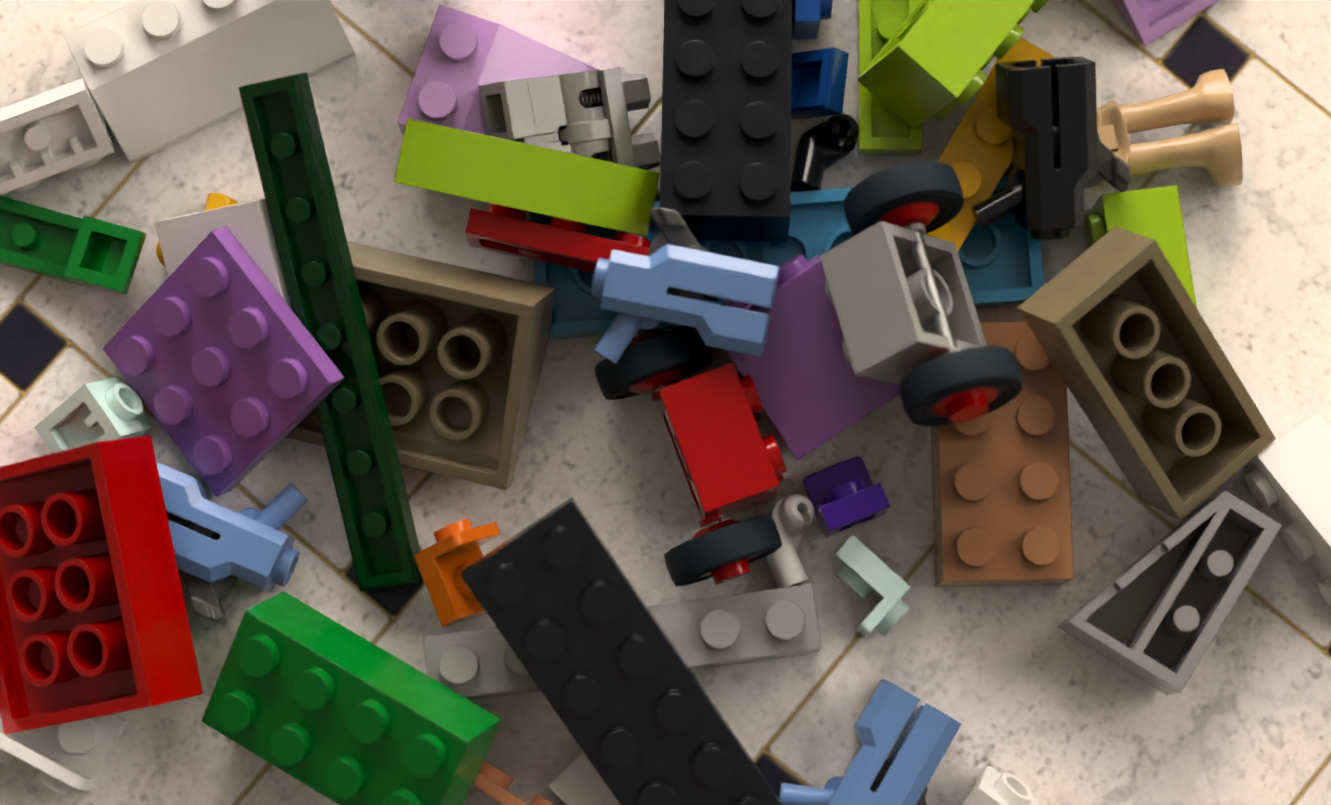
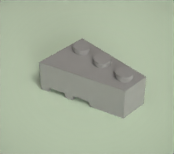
M1224 491L1206 502L1057 627L1166 695L1180 693L1282 525L1228 491Z

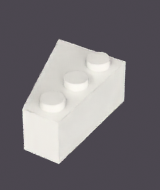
M1317 413L1270 443L1245 465L1249 471V474L1245 476V481L1257 501L1265 508L1272 505L1286 527L1281 530V533L1294 555L1303 562L1309 559L1323 580L1318 583L1319 591L1331 608V426L1320 413Z

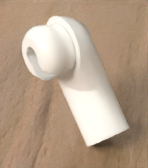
M795 494L779 499L772 506L768 514L773 518L782 542V547L772 554L765 556L778 588L798 586L809 580L796 549L808 526L812 524L815 518V508L811 500L806 496Z

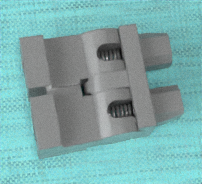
M619 67L601 71L592 70L509 80L478 86L486 135L507 140L514 139L516 142L650 170L661 164L658 140L654 134L631 136L627 112L649 108L651 97L648 78L645 75L621 74Z

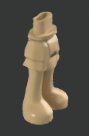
M1224 69L1212 70L1201 74L1193 88L1177 94L1131 104L1118 105L1116 102L1110 101L1097 108V132L1100 142L1130 166V177L1167 169L1194 167L1206 169L1213 182L1218 186L1230 187L1242 184L1243 160L1240 132L1236 123L1231 124L1235 113L1234 98ZM1192 123L1218 126L1198 133L1129 144L1130 133ZM1103 180L1097 186H1102L1106 180Z

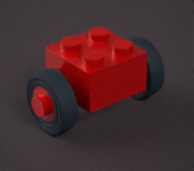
M693 327L673 330L663 334L661 330H654L638 335L632 339L617 363L605 358L594 368L601 392L607 400L651 394L653 402L659 401V409L701 518L698 521L701 528H704L696 532L691 540L672 548L664 554L665 564L675 586H685L709 578H713L715 585L728 582L750 573L749 563L770 555L782 547L780 534L771 515L755 516L742 521L733 519L721 520L775 500L780 486L779 481L784 480L782 473L786 472V467L774 436L762 439L756 422L761 420L759 413L763 412V407L750 375L739 378L735 365L732 362L681 381L682 378L700 370L711 361L709 347L706 346L697 329Z

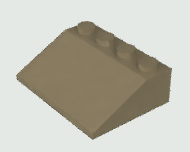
M347 241L400 465L507 490L511 486L547 352L556 288ZM316 407L286 436L287 438L325 446Z

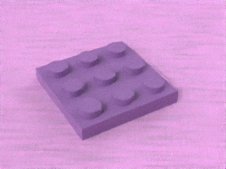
M227 227L211 231L102 348L216 497L232 491L345 378Z

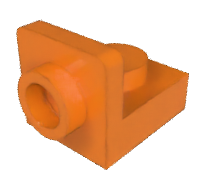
M464 519L435 531L433 534L437 543L415 554L414 557L442 627L487 614L461 577V572L483 557L480 545L501 535L497 523L494 522L473 528L470 519Z

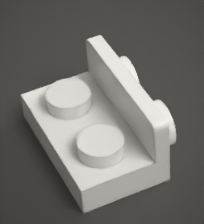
M83 78L0 109V195L10 191H28L38 186L45 178L69 169L82 170L98 163L103 156L114 153L109 125L104 115L99 114Z
M111 714L5 735L0 715V762L11 766L15 757L37 768L33 776L35 781L65 796H68L72 787L77 790L91 791L129 721Z

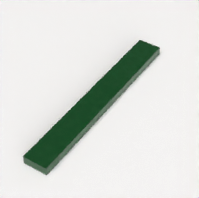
M307 72L238 87L292 311L345 377L316 406V411L360 592L420 582L423 578L414 555L421 551Z

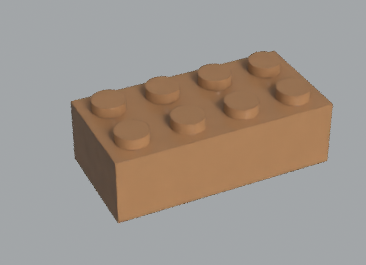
M980 322L987 346L1004 347L1013 353L1022 376V390L1009 403L976 419L950 425L931 426L935 587L1064 585L1074 579L1067 385L1026 322Z

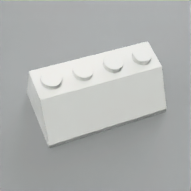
M135 0L63 35L93 98L131 164L243 110L238 87L307 72L309 78L356 55L330 0Z

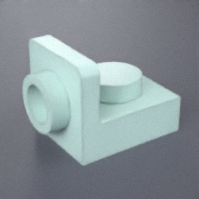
M112 377L84 384L34 428L50 452L56 453L100 441L138 437L152 428V423L143 411V403L138 394L130 386L126 385L121 378Z
M852 535L833 557V560L841 566L835 576L860 599L865 600L872 593L880 601L855 630L864 638L874 628L885 636L910 608L901 598L911 586Z

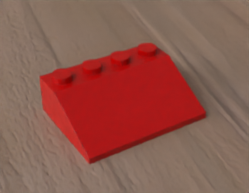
M151 435L95 442L0 467V715L4 734L153 707L203 694Z

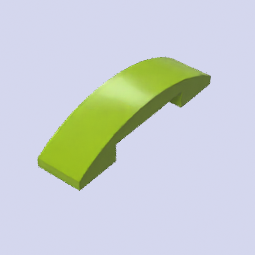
M407 118L394 182L647 236L651 220L650 211L654 206L660 173Z

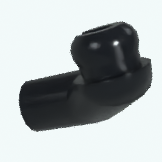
M845 113L832 115L828 120L814 126L801 136L797 145L792 171L791 192L821 190L824 170L850 154L855 148L859 135V126L852 116Z

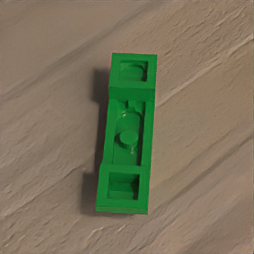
M0 196V264L85 287L127 295L146 238L144 232L85 215L81 219Z

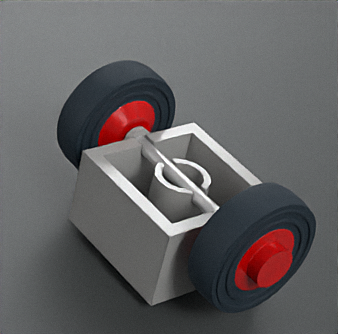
M918 161L901 164L880 171L858 183L849 191L844 200L845 215L854 237L820 255L827 279L825 281V292L830 303L836 309L844 336L842 348L848 363L857 376L900 385V396L904 410L909 420L919 426H943L976 419L1009 403L1022 390V376L1013 353L1004 347L987 346L955 243L926 235L951 221L963 207V192L956 173L951 166L938 161Z

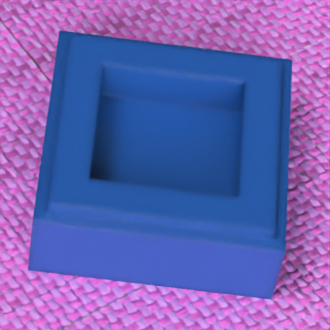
M835 47L792 53L791 119L799 120L843 114L849 53Z

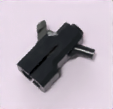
M1084 57L1041 59V67H1036V60L995 64L997 117L1012 129L1013 170L1008 177V188L972 206L973 215L982 230L1015 214V222L1026 230H1030L1031 238L1054 240L1066 238L1069 236V228L1084 225V188L1098 185L1103 180H1106L1113 188L1120 192H1125L1130 184V166L1100 142L1097 132L1096 64Z

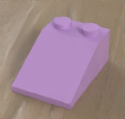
M439 4L401 110L398 125L403 136L407 118L486 135L478 86L509 80L599 69L501 24Z

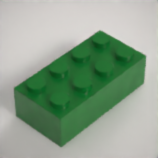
M282 592L245 610L201 722L338 805H464L502 719L293 596Z

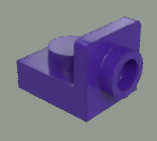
M858 456L808 475L803 481V486L809 500L814 505L815 515L825 538L880 517L890 508L881 483L873 485L863 459Z

